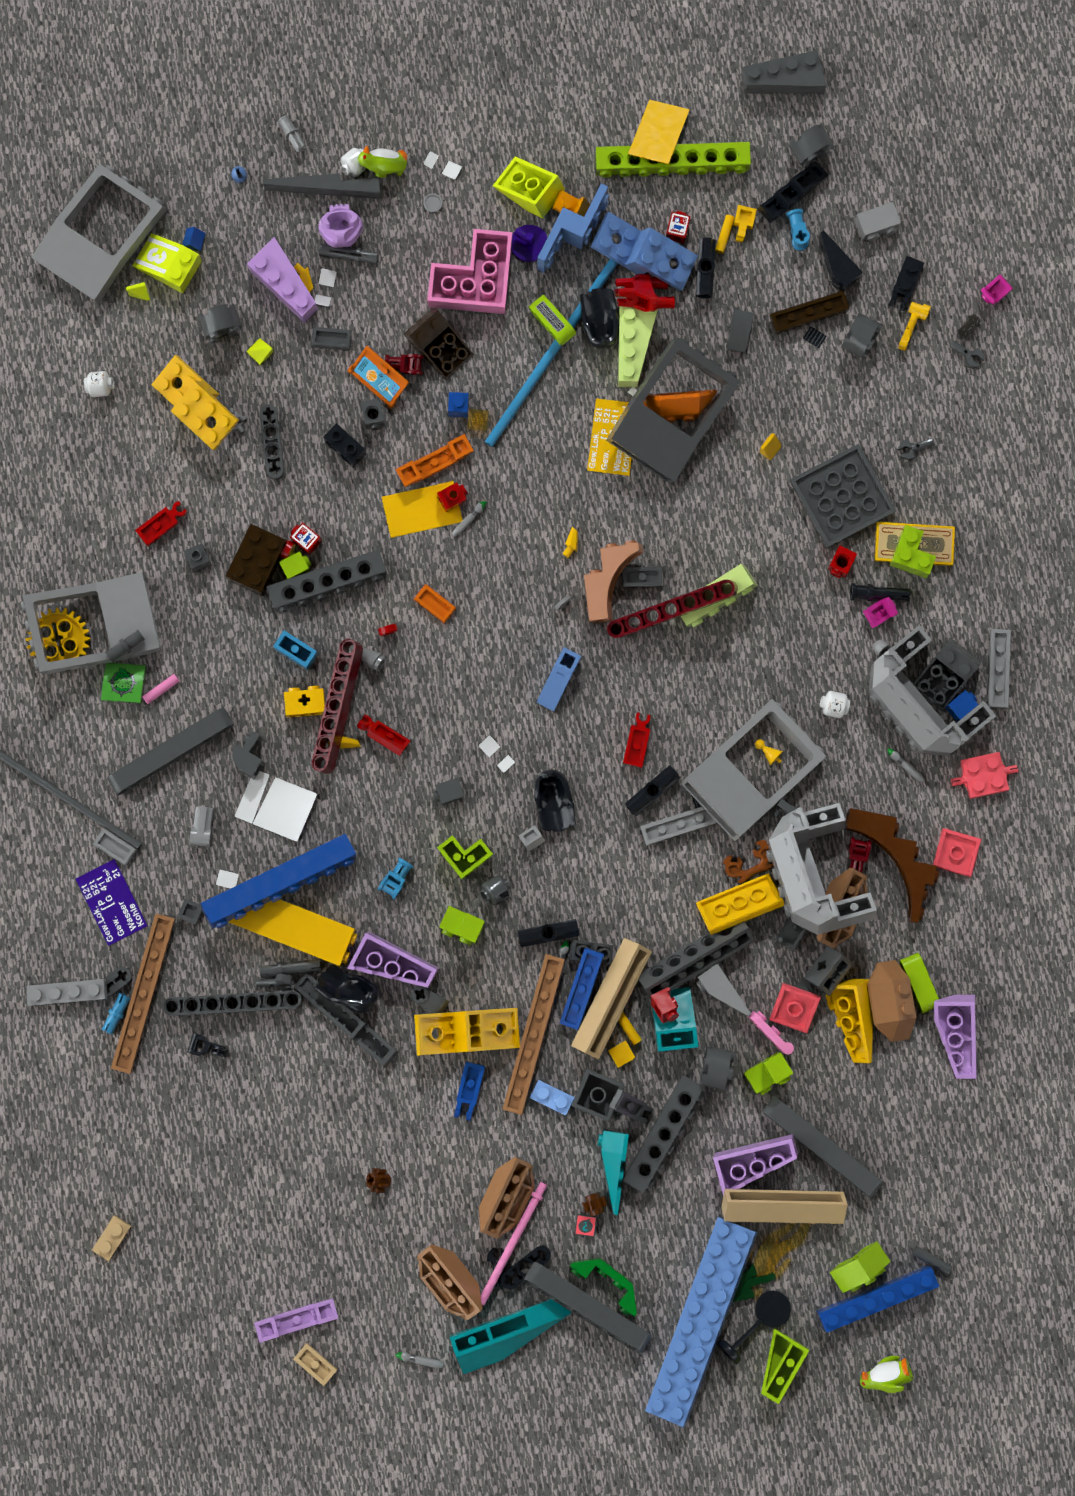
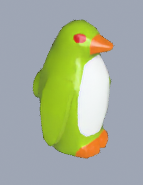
M365 146L358 156V162L363 167L375 172V176L380 178H386L387 174L395 172L398 176H401L406 168L407 154L404 150L395 152L384 148H378L369 152V147Z
M889 1356L882 1359L869 1372H862L860 1385L865 1389L897 1393L904 1390L902 1385L913 1381L914 1378L906 1358L898 1361L900 1359L899 1356Z

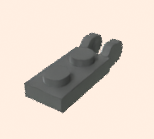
M620 1089L617 1090L609 1106L631 1119L645 1124L648 1120L642 1116L644 1110L651 1113L653 1111V1108L647 1106V1103Z

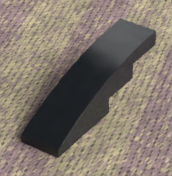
M815 161L791 178L785 186L776 191L757 210L769 223L773 222L828 177L827 172Z

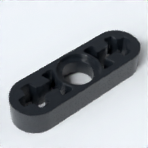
M539 1245L504 1271L500 1279L502 1286L506 1289H513L523 1282L527 1273H523L520 1270V1264L528 1261L532 1265L533 1261L528 1257L533 1255V1258L537 1257L538 1250L547 1251L545 1260L540 1258L536 1261L544 1266L551 1258L550 1249L547 1246ZM516 1267L518 1273L523 1277L519 1279V1277L516 1276L513 1279L514 1284H505V1275L508 1274L509 1276H512L513 1274H515V1271H513L512 1269Z

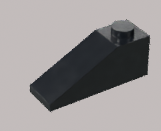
M823 230L820 233L819 242L830 279L832 280L831 283L837 290L845 292L861 278L863 272Z

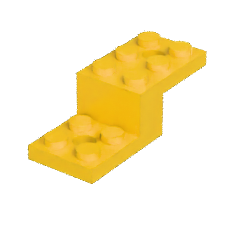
M174 355L151 384L174 405L171 412L212 450H216L240 421L216 399L219 393L178 355ZM178 377L182 380V386L179 389L174 384L175 379ZM210 417L216 419V425L213 428L208 425Z
M517 1008L414 1015L417 1055L520 1048ZM498 1024H501L503 1028L501 1034H498L496 1030ZM434 1028H436L439 1033L437 1039H434L432 1036V1031Z

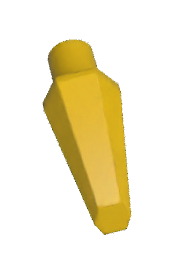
M297 263L294 269L310 293L313 289L309 269L308 267L304 269Z
M574 527L571 528L565 543L567 547L562 553L567 558L570 557L573 551H578V531Z
M342 737L341 749L361 747L358 740Z

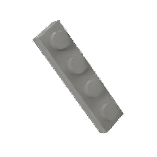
M990 629L987 700L989 708L1007 709L1009 705L1011 630Z
M703 807L640 826L645 844L648 846L717 824V822Z
M106 979L26 986L27 1006L107 999Z

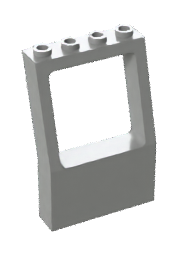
M101 164L98 165L56 218L31 257L98 303L101 302L123 266L167 211L162 206L164 202L155 196L151 199L147 196L148 192L140 186L135 188L131 185L132 181L124 175L120 178L116 175L117 171L109 165L104 167ZM105 180H110L150 207V211L115 255L108 254L70 228V223Z
M140 572L92 584L22 595L24 600L21 602L22 611L27 613L28 618L25 621L27 632H31L32 639L29 640L32 652L35 651L36 659H34L36 671L39 670L42 675L112 663L105 652L48 662L36 607L40 604L99 595L110 649L117 645L120 639L124 640L136 632V630H139L145 638L144 641L130 649V653L126 652L114 660V662L162 651L144 574Z
M771 699L689 774L681 784L725 832L736 841L813 770L826 755L823 749L815 745L810 739L809 734L799 728L795 719L788 716L783 711V707ZM765 717L769 718L808 760L807 764L769 799L764 798L726 757V752Z

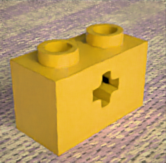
M309 686L308 690L289 688L288 692H284L286 717L323 715L326 703L324 689L320 688V686ZM304 697H307V699L310 700L307 702L306 706H304L303 703L300 702L303 701Z

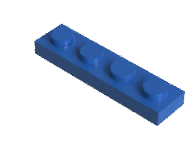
M587 947L584 949L560 1024L579 1030L605 954Z

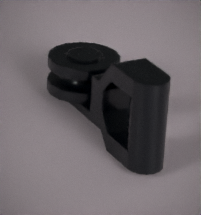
M193 1033L187 1053L201 1056L206 1052L210 1053L211 1046L214 1045L213 1048L216 1051L211 1053L226 1058L227 1055L224 1052L229 1050L225 1049V1046L209 1042L205 1036ZM199 1039L203 1040L205 1044L204 1049L200 1052L196 1051Z

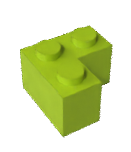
M905 525L899 536L889 566L926 579L931 573L936 556L918 550L924 531Z
M452 835L437 847L461 880L465 879L493 857V853L482 839H479L467 850H464Z
M448 906L439 928L442 929V934L451 938L453 935L460 937V942L471 946V943L476 945L485 921Z
M776 1052L746 1070L743 1074L754 1093L758 1094L760 1092L763 1095L771 1090V1085L777 1083L782 1085L791 1080L790 1075L793 1072L782 1053Z
M878 1241L862 1248L855 1256L839 1263L830 1271V1274L842 1293L849 1290L854 1292L861 1288L864 1283L866 1286L876 1280L875 1276L885 1272V1267L891 1261Z

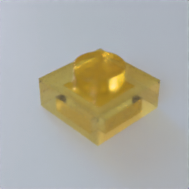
M469 409L467 429L487 431L489 411Z

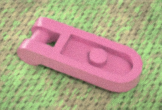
M755 1011L751 1012L748 1018L783 1054H791L794 1051V1046L791 1043L784 1042L779 1037L781 1035L779 1030L775 1026L770 1027L765 1022L767 1018L760 1011L757 1013Z

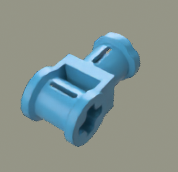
M794 209L786 213L791 224L792 246L798 251L805 250L809 245L810 233L806 229V224L802 217L804 214L803 209Z
M399 857L394 870L389 871L377 890H383L395 900L404 886L403 884L406 881L404 878L414 866Z

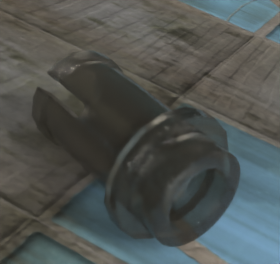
M975 314L968 315L966 322L957 330V333L966 339L976 327L980 326V318Z

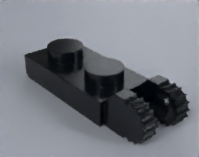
M906 256L892 290L893 294L888 306L893 307L897 295L904 297L900 304V310L904 311L925 262Z

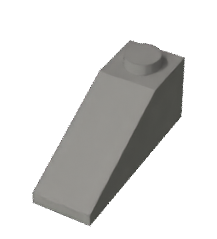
M718 964L696 977L698 979L696 984L702 993L706 991L711 997L745 1016L751 1015Z

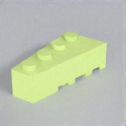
M619 307L618 387H638L658 309L655 312H644L634 307Z
M740 564L708 584L711 585L726 579L732 580L737 584L738 592L732 598L681 616L686 626H693L694 628L703 622V618L708 615L710 617L720 612L719 609L723 606H729L736 602L738 597L752 592L753 588L758 585L747 567ZM730 583L725 584L723 587L725 594H729L732 591ZM708 590L705 593V599L711 601L714 594L711 590ZM689 597L686 601L689 608L695 605L693 597Z

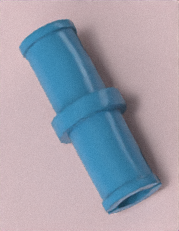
M122 993L118 994L113 1008H110L108 1011L110 1014L102 1027L103 1031L106 1030L107 1033L114 1034L120 1019L124 1017V1010L131 999L129 996L126 997Z

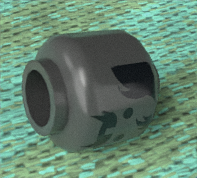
M494 876L482 884L480 894L485 903L498 905L509 898L511 886L505 878L502 879L499 876Z

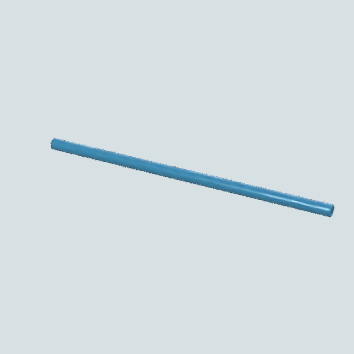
M610 259L588 291L591 292L592 289L602 288L618 263ZM579 303L568 319L573 328H575L582 317L581 303ZM556 340L548 348L485 440V443L490 447L494 446L562 347Z

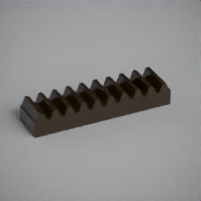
M840 291L771 313L769 317L775 334H780L790 329L793 330L803 325H809L812 322L815 323L818 320L822 321L825 318L846 313L850 307L844 291Z

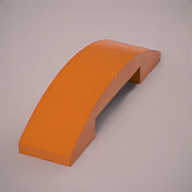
M465 434L447 442L446 446L414 462L412 460L395 470L404 487L450 467L474 452Z

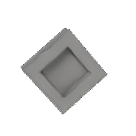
M535 825L518 835L528 852L545 842Z

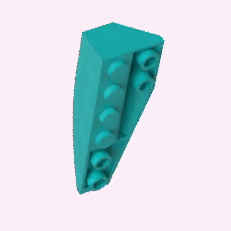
M547 1299L451 1334L449 1338L463 1374L502 1361L572 1312L552 1299Z

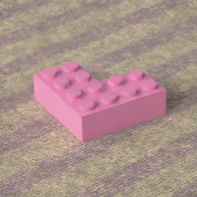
M474 229L470 266L431 263L428 307L505 314L512 232Z

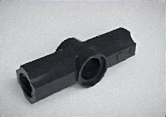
M707 237L699 239L696 297L700 299L713 297L716 240ZM707 265L711 270L703 271L701 266Z
M669 765L625 803V806L636 817L681 777ZM650 786H655L658 790V794L655 796H650L647 792V788Z
M576 919L517 930L521 948L580 936ZM545 928L553 929L554 936L547 939L543 936Z

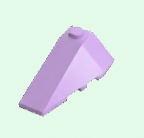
M952 995L935 1000L934 1021L956 1079H976L975 995Z

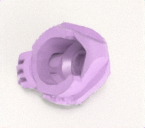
M348 204L330 205V212H327L319 222V233L326 243L334 248L350 247L356 242L363 230L362 221L358 214L349 209Z

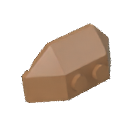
M849 868L830 882L825 894H831L834 902L868 893L867 876L853 868ZM857 924L819 934L817 939L819 942L835 949L839 944L852 936Z
M896 960L876 963L867 984L874 1025L890 1042L907 1040L910 1038L916 1021L910 978Z
M514 1157L496 1169L479 1206L480 1232L499 1239L502 1234L518 1225L535 1188L532 1164Z
M431 1244L417 1255L420 1278L446 1311L461 1316L468 1321L482 1310L479 1284L453 1251Z

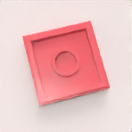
M942 828L932 865H936L937 868L971 877L981 839Z
M782 983L769 1020L808 1033L821 996Z

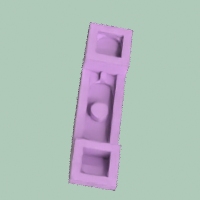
M332 1298L254 1322L259 1343L287 1333L338 1319V1315Z

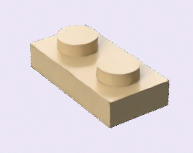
M114 1215L92 1251L110 1261L132 1226Z
M308 1343L293 1358L294 1361L323 1386L338 1370Z

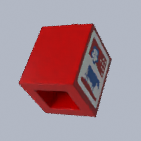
M681 211L672 212L666 237L674 242L684 244L690 216Z
M303 522L300 526L296 525L290 533L291 541L296 543L309 556L322 542L321 537Z

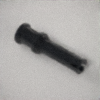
M855 583L850 585L851 601H854V599L872 601L873 599H884L887 597L891 600L910 601V588L874 587L872 584H867V586L855 585Z

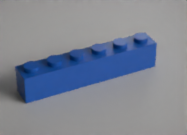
M927 1265L816 1312L823 1330L828 1333L938 1288L939 1284L932 1267Z

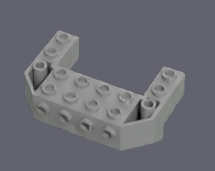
M919 625L871 665L869 694L871 696L869 698L875 706L879 705L882 708V714L888 721H893L896 725V731L902 737L905 736L909 740L908 745L913 751H918L920 754L948 756L995 718L996 715L984 701L957 723L952 721L947 725L902 672L907 666L905 663L932 641Z
M840 803L804 813L802 807L786 814L781 818L771 835L769 850L766 851L768 861L772 862L774 866L772 869L773 877L780 884L778 887L779 895L786 902L784 905L786 916H790L793 923L817 935L876 919L877 909L871 892L837 902L833 901L831 894H825L808 844V839L845 829L846 820Z

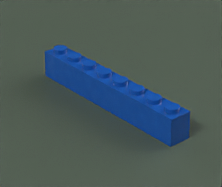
M343 834L201 902V909L211 928L217 927V929H220L234 918L235 920L241 919L251 910H260L267 902H276L283 897L282 895L288 892L290 894L300 890L301 886L305 884L311 885L317 882L318 878L323 875L330 876L337 871L336 869L352 865L354 860H356V852L347 835Z

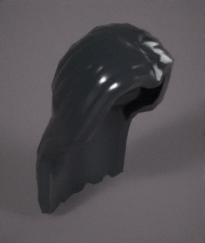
M597 288L592 289L591 292H586V294H580L583 327L589 342L596 348L612 346L616 343L619 334V316L614 291L607 288L604 290Z
M553 769L543 771L537 776L534 788V799L538 809L541 828L544 831L562 832L565 828L568 829L570 825H576L571 790L563 773Z
M334 964L330 965L326 972L321 973L315 989L329 1001L343 1004L350 1010L358 1013L370 1011L378 999L377 987L361 975H350Z

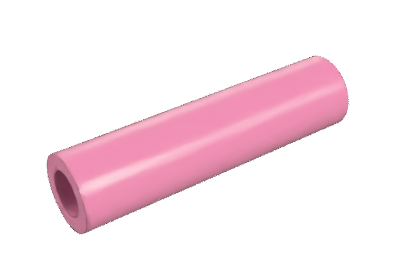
M173 674L143 695L142 698L149 704L180 681Z

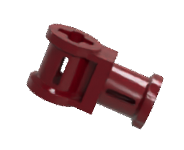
M406 354L401 355V357L385 355V361L395 370L400 371V373L423 375L421 361L424 355Z
M854 837L850 838L848 848L849 868L863 873L864 863L867 862L870 854L871 840L861 841L855 840Z

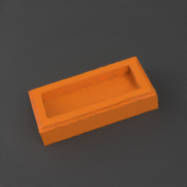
M427 584L414 597V601L444 624L456 610L455 606Z

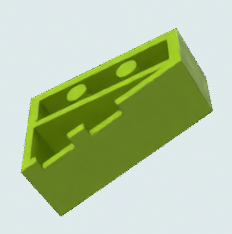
M776 1328L773 1331L761 1394L780 1404L810 1349Z

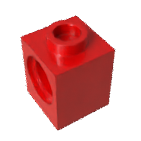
M839 545L827 570L831 571L830 574L837 578H845L857 553ZM838 559L844 560L846 567H839L836 561Z

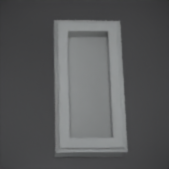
M105 828L102 829L93 843L94 846L125 866L128 865L137 851L136 848Z

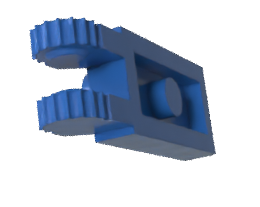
M465 1062L456 1099L457 1105L454 1117H459L463 1102L470 1104L466 1120L471 1121L485 1066Z

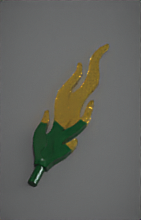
M795 1223L787 1224L763 1240L750 1268L743 1272L733 1302L750 1299L759 1295L763 1288H750L758 1284L770 1282L784 1271L791 1261L790 1258L784 1260L777 1269H774V1267L783 1255L803 1243L811 1225L810 1223H801L798 1230L783 1242L778 1243L779 1239L795 1226ZM751 1251V1253H750V1256H749V1259H748L747 1263H748V1262L750 1261V1259H751V1256H752V1254H753L752 1251Z

